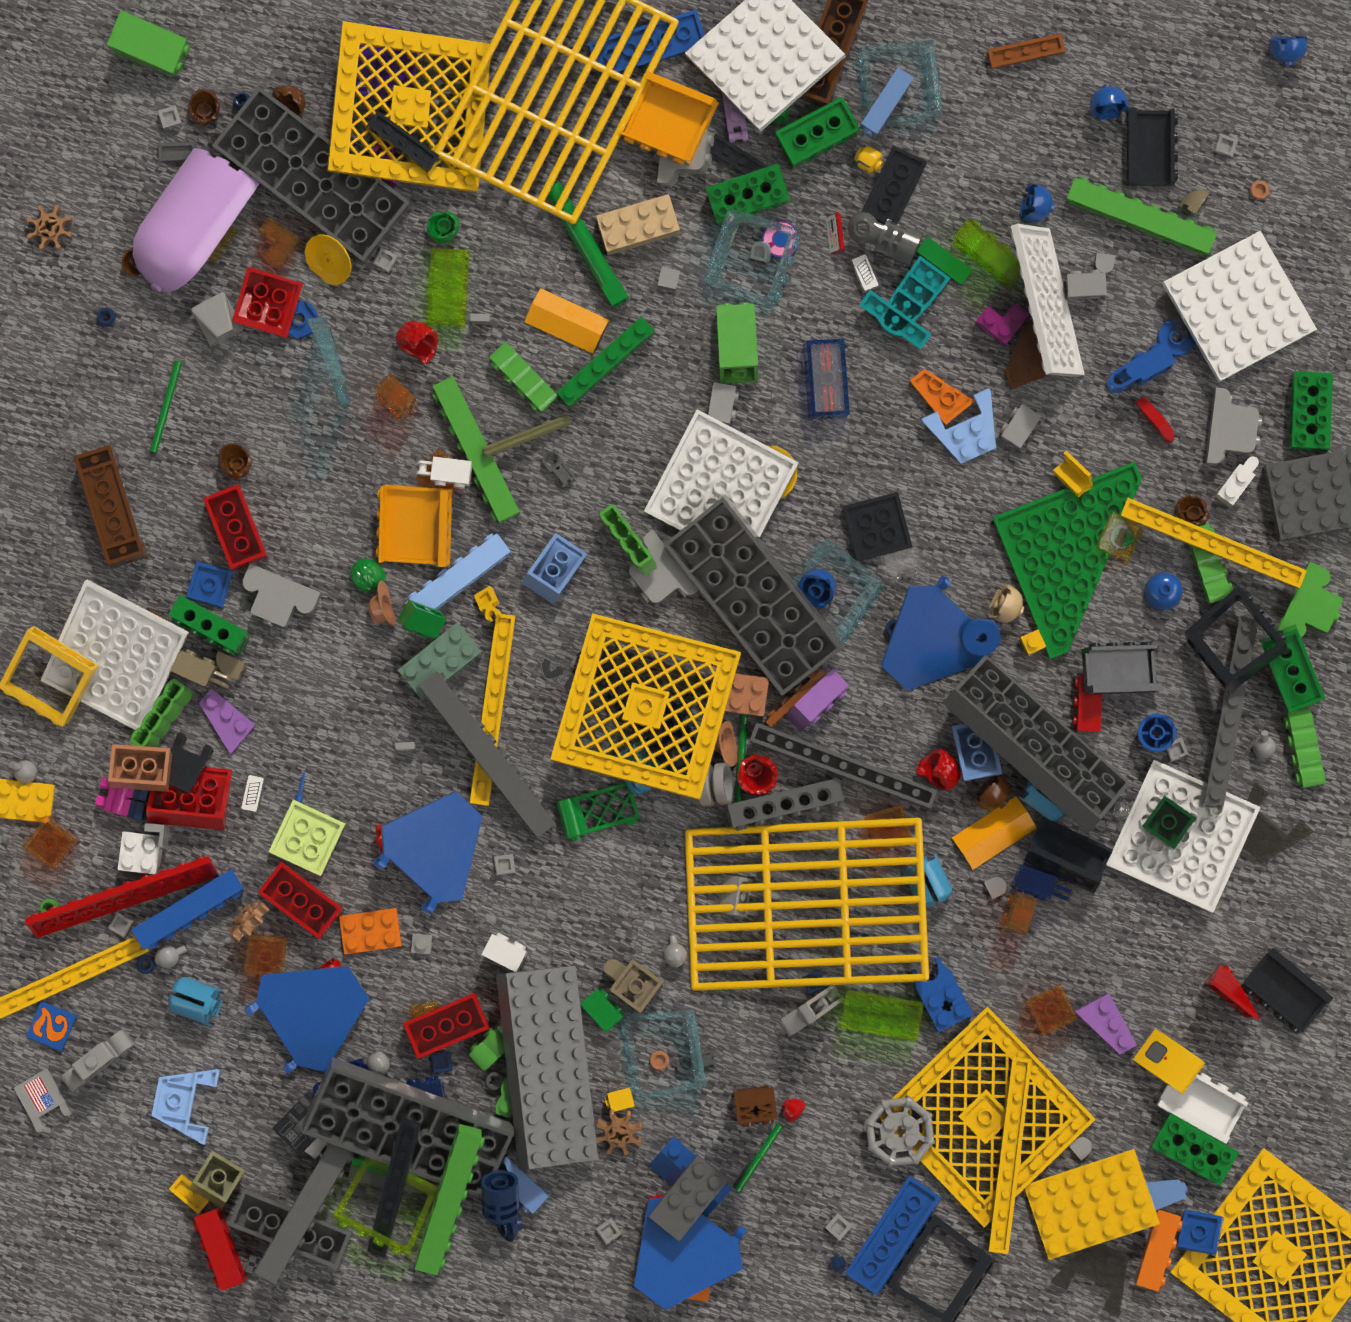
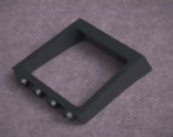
M1237 586L1185 631L1186 641L1229 695L1287 650L1284 634L1280 630L1276 631L1274 629L1275 624L1272 619L1263 616L1264 611L1259 604L1254 605L1251 594L1248 591L1244 592L1240 586ZM1240 601L1276 645L1235 674H1231L1200 635L1235 602Z
M934 1215L931 1221L927 1220L921 1236H917L911 1246L913 1248L909 1253L906 1252L901 1260V1266L899 1269H895L887 1287L941 1320L955 1322L996 1260L938 1216ZM938 1226H941L980 1257L977 1265L947 1310L943 1313L904 1290L899 1285Z

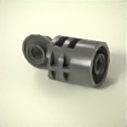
M865 212L852 216L847 227L850 237L857 243L875 245L874 252L883 253L887 258L890 256L894 261L908 267L923 236V233L910 227H902L900 223L895 224L889 218L885 225L877 222L874 216ZM860 223L867 225L868 230L866 233L859 232L858 225Z

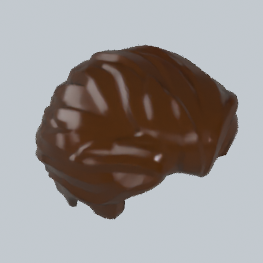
M292 85L275 87L272 96L296 115H300L304 111L306 105L305 97L297 87Z
M207 89L196 90L191 95L188 104L189 116L193 122L205 126L218 118L220 104L217 96Z
M229 443L224 445L219 451L218 462L224 474L234 479L243 478L248 474L249 468L252 466V459L249 452L241 445Z
M1189 495L1182 497L1175 506L1177 518L1196 526L1205 525L1210 516L1206 502L1198 496Z

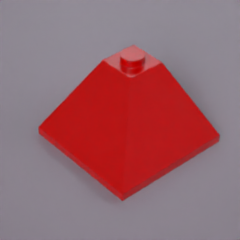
M247 267L232 322L287 338L303 283Z
M1225 964L1223 967L1218 965L1204 984L1247 1019L1257 1020L1259 1015L1236 977L1232 975L1233 970Z

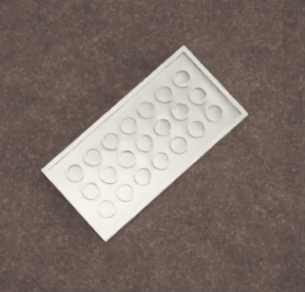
M1024 224L1012 225L1011 238L1016 246L1015 255L1021 267L1020 275L1024 280V293L1029 301L1028 309L1034 322L1033 330L1038 339L1037 347L1043 360L1042 368L1046 375L1083 376L1085 374L1051 231L1049 228Z

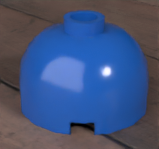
M1284 36L1269 39L1270 52L1273 58L1283 62V65H1295V61L1302 59L1307 51V36Z
M1111 85L1102 86L1091 98V115L1094 118L1095 115L1099 116L1100 120L1118 118L1123 111L1126 114L1129 110V105L1125 93Z
M1034 183L1029 184L1025 189L1028 192L1025 204L1022 199L1020 217H1024L1023 221L1039 222L1044 220L1049 213H1052L1054 202H1052L1051 193L1045 187Z
M809 570L798 582L799 589L815 608L825 607L835 597L836 581L832 574L826 570Z
M1162 572L1149 578L1145 585L1144 594L1150 606L1164 611L1177 606L1182 598L1183 589L1181 582L1176 576Z
M1158 713L1144 718L1139 724L1137 731L1138 740L1141 745L1152 752L1165 751L1171 747L1177 734L1175 724L1166 715Z

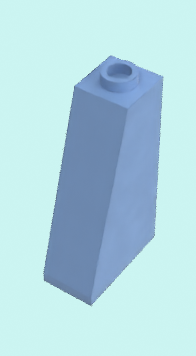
M899 67L896 69L862 121L859 128L862 129L861 132L863 134L876 138L911 85L913 76Z
M1179 1179L1146 1182L1156 1210L1187 1198L1185 1194L1188 1193L1184 1181L1180 1182Z

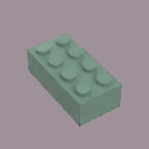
M457 622L398 669V671L420 699L425 701L427 696L420 689L419 684L436 671L439 674L443 672L450 681L483 653Z

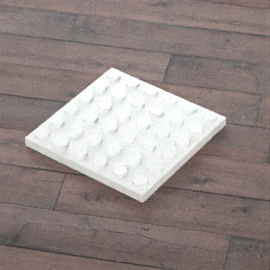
M744 0L685 53L696 67L760 132L846 57L845 53L792 0Z
M1261 231L1162 283L1218 383L1317 330Z
M697 409L644 512L682 530L719 499L727 496L760 538L799 462Z
M85 580L58 641L99 665L81 702L136 730L141 726L143 718L152 710L154 702L161 695L170 676V670L189 632L89 580ZM52 654L40 681L72 697L84 673Z
M1153 760L1106 866L1213 913L1260 807L1226 792L1222 810L1205 807L1203 803L1207 783ZM1164 795L1196 817V820L1174 851L1141 829Z

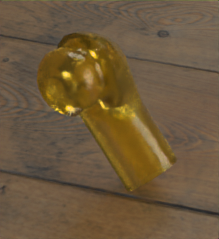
M437 1000L419 1005L412 1004L409 1011L412 1016L418 1017L439 1008Z

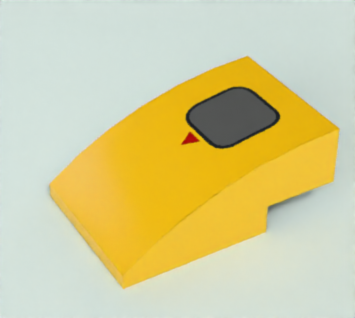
M1156 1028L1133 1058L1138 1065L1182 1095L1205 1064L1200 1058Z

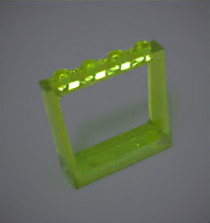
M366 1157L334 1212L333 1218L339 1221L338 1225L348 1229L350 1226L356 1229L355 1233L363 1238H366V1236L373 1238L372 1242L380 1247H383L385 1244L391 1247L390 1252L398 1256L402 1253L409 1257L434 1201L438 1187L410 1172L408 1173L405 1185L426 1195L427 1200L408 1244L401 1245L342 1213L368 1168H374L387 1175L388 1164Z

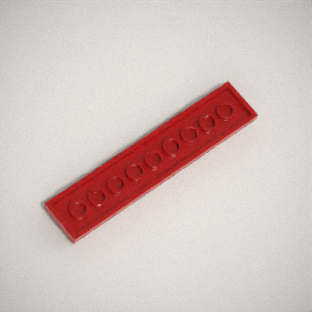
M201 856L195 861L181 863L171 869H163L154 875H145L139 880L125 882L116 888H107L104 892L89 894L83 899L69 901L66 905L51 907L48 911L42 913H34L30 917L25 918V922L34 936L40 938L219 877V874L209 856Z

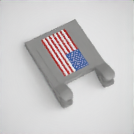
M47 1068L14 1087L37 1132L41 1133L46 1130L40 1117L58 1106L64 1116L72 1115V1110Z

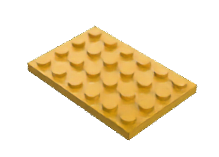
M1135 1149L1032 1182L1025 1188L1049 1260L1160 1224Z

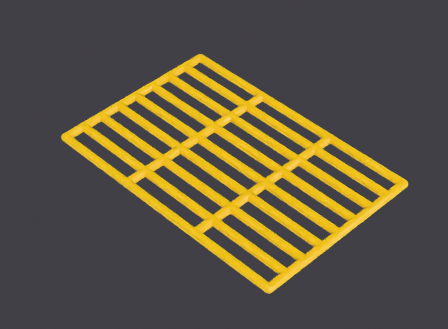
M512 0L434 150L439 155V159L571 224H575L621 137L619 132L624 131L647 83L645 79L647 71L654 73L679 24L676 18L639 0H618L589 58L580 54L579 51L606 0H597L572 49L563 46L562 43L585 0H576L555 41L545 37L563 0L554 1L538 33L528 27L542 0L533 1L522 24L511 20L521 1ZM625 3L636 7L607 65L604 66L596 62ZM644 11L653 17L622 75L614 71L613 68L641 13ZM659 20L667 22L670 25L640 83L631 79L630 76ZM509 27L518 31L488 89L485 90L477 86L506 28ZM526 35L534 39V42L503 99L495 95L494 92L522 38ZM542 43L550 47L551 50L522 106L519 107L511 103ZM560 52L568 56L539 114L536 115L528 111L557 53ZM577 60L585 64L554 124L546 120L545 117L574 61ZM593 68L602 74L573 131L570 132L562 128V125ZM611 77L619 81L590 139L587 140L580 137L579 134L607 79ZM627 85L636 89L605 149L597 145L596 142ZM474 92L482 96L483 99L454 155L450 156L442 151ZM492 101L500 105L469 165L461 161L460 158L489 102ZM508 109L517 115L490 168L485 173L477 169V166ZM525 117L533 121L534 124L503 182L493 176ZM543 126L551 130L521 190L511 186V183L540 127ZM559 134L568 140L539 197L536 198L528 194V191ZM574 143L585 147L554 207L546 203L545 200ZM594 151L602 155L573 214L570 215L562 211V208L591 152Z
M921 818L747 826V829L736 831V828L730 829V827L685 830L690 980L693 991L924 982L929 980ZM896 826L915 827V837L847 841L845 838V829ZM837 829L838 841L769 844L770 832ZM761 833V845L693 848V836ZM915 845L916 857L846 860V848ZM838 849L839 860L770 863L769 852ZM762 852V864L694 867L693 855ZM916 865L917 876L847 879V868ZM839 868L840 880L771 883L770 871ZM762 872L763 883L741 884L739 891H763L764 903L737 904L736 910H764V922L696 925V913L729 912L733 910L734 906L732 904L695 906V894L728 893L736 891L738 887L737 885L694 886V875ZM917 884L918 896L848 899V887ZM840 887V899L771 902L772 890ZM918 903V915L849 918V906ZM841 907V919L772 922V910ZM919 923V935L850 938L849 926ZM842 926V938L773 941V929ZM765 930V941L697 944L696 933ZM920 943V954L851 957L850 945ZM825 946H842L843 948L842 958L774 960L773 949ZM766 949V961L699 964L697 962V952ZM921 962V974L851 976V965ZM843 965L844 977L775 980L774 968ZM765 968L767 970V980L698 983V971Z

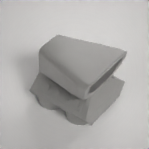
M224 292L191 309V313L197 320L210 346H215L244 329L242 324L232 322L235 311Z

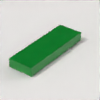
M928 236L916 251V253L961 286L973 272L970 267Z

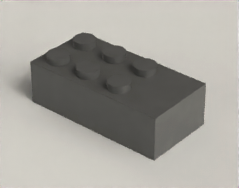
M696 1154L651 1210L648 1217L680 1241L726 1184L728 1178L699 1154Z

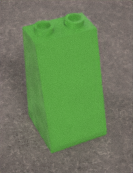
M122 10L107 43L112 54L172 77H176L177 73H181L183 57H187L190 51L189 42L186 38Z
M745 302L739 305L726 303L716 306L720 383L758 382L755 305Z

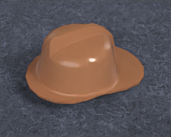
M380 581L378 583V594L369 602V614L374 624L388 622L391 625H395L396 617L391 606L388 587L384 581Z
M725 721L721 725L714 751L722 754L724 762H727L730 767L735 766L737 763V745L731 722Z

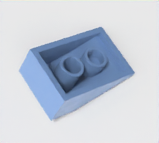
M555 533L526 574L522 584L554 605L587 553Z
M966 724L952 726L953 739L964 782L1002 774L998 752L993 750L989 744Z

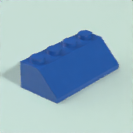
M674 1136L648 1166L668 1184L672 1185L694 1158L695 1154ZM727 1183L702 1212L705 1217L732 1190Z

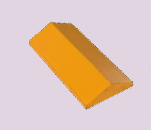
M541 288L532 302L525 319V323L592 354L609 322L608 319Z
M1015 796L1009 800L1003 809L998 807L953 836L952 839L972 870H974L1037 829L1027 810Z

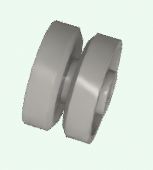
M727 762L717 763L714 768L710 764L702 796L699 800L703 807L713 806L716 801L719 805L731 804L733 800V779L729 764Z

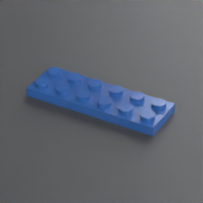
M697 10L673 16L679 21V24L660 61L685 54L705 36ZM662 20L658 22L634 69L650 64L670 25L669 23ZM648 24L633 29L613 68L614 71L618 73L625 71ZM623 32L608 36L596 62L604 66L607 65ZM598 40L588 42L591 53ZM597 71L598 77L600 78L602 73Z
M908 1176L845 1274L878 1296L942 1197L911 1176Z

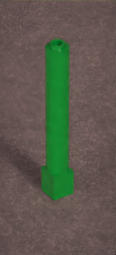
M554 182L547 196L554 207L564 190L560 182ZM568 196L562 211L572 215L575 206ZM579 217L575 224L560 218L612 309L628 301L629 296L619 279L615 276L582 218Z

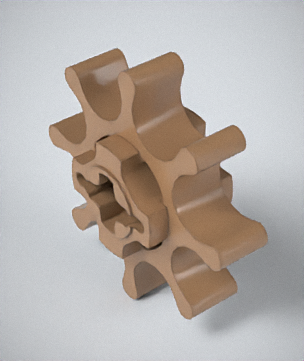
M39 205L38 209L41 211V217L37 220H33L30 217L27 218L28 223L36 225V230L33 233L27 234V237L30 240L35 237H41L42 243L39 245V248L42 251L45 250L48 242H54L56 248L61 250L59 238L61 236L73 237L71 232L64 231V225L72 222L73 219L69 215L64 219L58 218V213L61 210L59 205H55L54 211L50 214H46L44 208ZM49 224L52 225V227H51L52 230H51V231H48V226H47V225H49Z
M259 898L256 899L252 906L246 904L240 910L238 916L233 918L235 924L227 931L237 942L245 934L249 937L258 925L263 923L262 916L269 911V908Z
M611 1109L609 1114L611 1121L597 1120V1128H601L605 1132L596 1134V1142H609L607 1154H611L614 1147H621L624 1155H628V1143H635L637 1146L641 1145V1137L635 1136L633 1133L642 1130V1122L631 1124L629 1122L631 1111H627L625 1117L618 1118L615 1116L614 1110Z

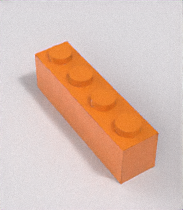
M1160 1209L1156 1210L1160 1224L1152 1226L1134 1282L1138 1286L1159 1292L1160 1288L1163 1289L1166 1280V1277H1163L1165 1269H1169L1171 1264L1169 1255L1171 1250H1175L1177 1244L1175 1235L1176 1232H1180L1183 1223L1180 1220L1181 1216Z

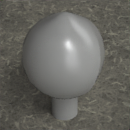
M1264 730L1261 732V736L1253 742L1252 749L1257 757L1267 759L1275 753L1276 745L1274 740L1269 737V732Z
M27 760L20 761L19 763L14 761L9 763V768L14 770V777L17 781L25 784L32 782L36 778L37 768L34 763Z
M673 935L669 937L670 945L664 951V959L667 964L677 968L686 961L687 952L682 945L677 943V937Z
M164 945L157 950L155 963L162 968H172L177 964L179 955L186 953L187 950L184 945L176 949L171 945Z
M376 1052L367 1059V1070L380 1075L388 1072L390 1061L382 1052Z

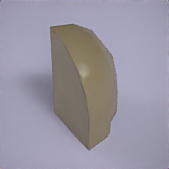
M1206 190L1192 191L1183 198L1178 207L1194 217L1210 193Z
M217 651L216 662L220 671L235 680H239L241 673L246 671L248 663Z

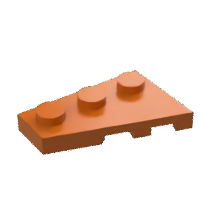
M923 369L909 381L934 412H938L945 426L975 403V400L967 397L956 388L951 387L926 369Z

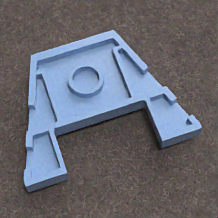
M990 388L973 395L980 414L950 428H944L938 412L921 418L922 422L961 464L996 448Z
M220 1069L159 1077L151 1116L205 1145L209 1127L190 1124L197 1084L217 1087Z

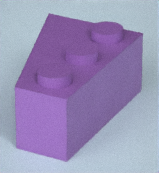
M832 669L785 716L802 732L810 723L814 725L821 718L820 714L823 711L827 713L834 706L832 702L835 699L839 701L847 693L845 689L849 684Z
M1109 993L1073 1011L1117 1054H1122L1137 1046Z

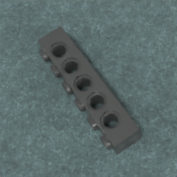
M839 778L728 804L725 806L730 829L736 828V831L747 829L748 824L754 823L755 826L766 824L765 820L773 819V822L784 820L785 815L791 814L792 817L803 815L802 811L810 810V813L821 811L822 806L828 805L829 808L840 806L839 802L844 801ZM819 791H822L826 794L825 801H820L818 799L817 795ZM800 796H805L808 799L806 806L800 804ZM782 800H786L789 803L788 810L781 808ZM763 805H768L771 808L769 815L763 813ZM745 809H749L752 812L753 816L751 819L744 817Z

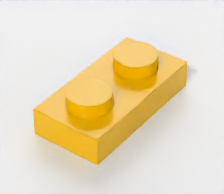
M181 1174L169 1190L197 1214H200L210 1201L190 1190L192 1181Z

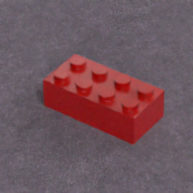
M239 484L203 498L232 571L269 558L242 487Z
M284 862L279 863L257 892L318 939L324 937L344 910L342 906Z
M472 993L403 1023L417 1059L491 1029L476 993Z
M219 1207L194 1217L193 1226L196 1233L199 1232L201 1235L200 1245L202 1250L208 1254L209 1258L206 1261L209 1269H213L215 1273L213 1280L216 1288H220L223 1291L247 1281L222 1209Z

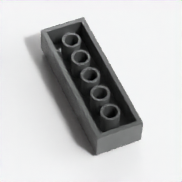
M244 1188L229 1226L271 1242L292 1206L251 1189ZM314 1216L313 1221L315 1223L310 1232H305L303 1235L305 1241L300 1249L296 1248L294 1252L338 1269L354 1231Z

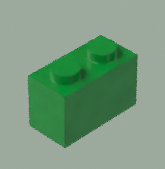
M408 600L398 618L406 631H416L425 638L432 637L435 639L447 620L441 611L412 600Z
M596 988L580 1005L607 1032L623 1018L621 1015L623 1010L616 1003L612 1005L608 1001L610 996L603 988L600 991Z

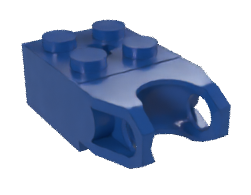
M1165 342L1161 345L1156 343L1150 346L1145 354L1140 352L1134 355L1129 363L1115 370L1106 383L1111 393H1120L1136 383L1138 386H1141L1172 369L1176 361ZM1115 378L1120 379L1121 382H1122V384H1121V385L1115 384L1114 381H1113V379H1115Z
M938 956L934 958L938 970L936 978L931 981L915 982V989L937 1032H940L968 1018L973 1013L952 972L943 965ZM916 969L911 970L912 974H918ZM945 1000L947 1003H951L950 1011L948 1012L946 1009H942Z

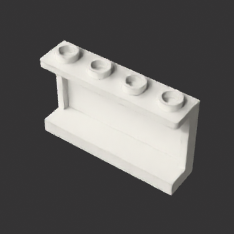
M1204 1073L1197 1074L1183 1095L1169 1085L1166 1086L1156 1104L1158 1107L1220 1142L1227 1144L1231 1131L1245 1106L1248 1105V1102L1244 1101L1246 1097L1237 1092L1233 1095L1227 1091L1229 1089L1227 1086L1219 1082L1217 1085L1210 1082L1212 1078Z

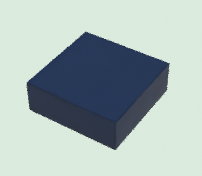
M820 970L803 976L802 979L823 977ZM805 986L809 995L827 988L826 986Z
M451 1052L431 1054L433 1074L453 1071Z

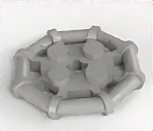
M910 1096L907 1098L880 1100L881 1103L864 1122L867 1131L868 1151L873 1152L890 1168L892 1166L919 1164L921 1158L936 1141L933 1134L932 1113L927 1112ZM904 1106L903 1112H891L890 1107ZM909 1108L913 1109L921 1117L917 1120L908 1114ZM885 1110L888 1116L881 1124L877 1123L876 1120ZM922 1122L925 1124L926 1137L920 1136L919 1124ZM898 1126H901L903 1130L905 1129V1133L902 1134L901 1138H899L898 1134H894ZM874 1127L880 1128L881 1140L875 1141ZM918 1140L923 1141L922 1146L914 1153L912 1150L913 1146L916 1145ZM884 1144L891 1149L890 1156L881 1150L879 1146ZM908 1151L910 1157L896 1158V1152Z

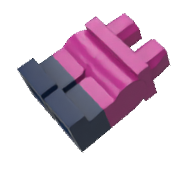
M101 778L99 788L107 789L109 792L107 797L97 795L95 805L104 808V811L143 821L147 804L128 799L133 798L148 802L150 791L110 788L108 778Z

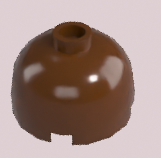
M1001 774L996 775V778L991 776L979 788L981 793L978 797L973 796L972 801L980 808L993 811L998 807L1003 809L1008 804L1009 800L1007 798L1010 795V786Z

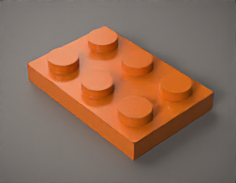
M397 908L339 916L344 954L402 946Z

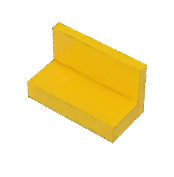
M1065 451V461L1057 466L1053 473L1079 498L1093 487L1092 475L1071 454Z

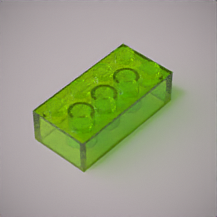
M968 218L955 233L952 243L1011 290L1021 278L1019 260L1011 252L1012 249L1005 243L1000 244L993 233L990 231L985 232L978 221Z
M431 248L427 325L429 327L466 329L471 256L469 250Z
M846 990L840 1028L917 1041L924 1003Z

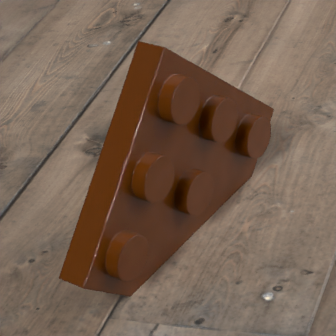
M1033 320L1025 323L1004 372L1011 390L1048 376L1042 368L1043 360L1037 347L1038 339L1033 330Z

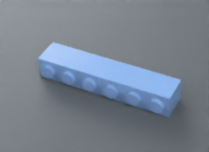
M490 534L483 540L485 543L479 547L476 545L468 551L469 555L455 560L452 568L442 570L438 573L436 580L433 582L429 580L422 586L423 589L420 592H413L407 599L438 610L512 553L498 534Z

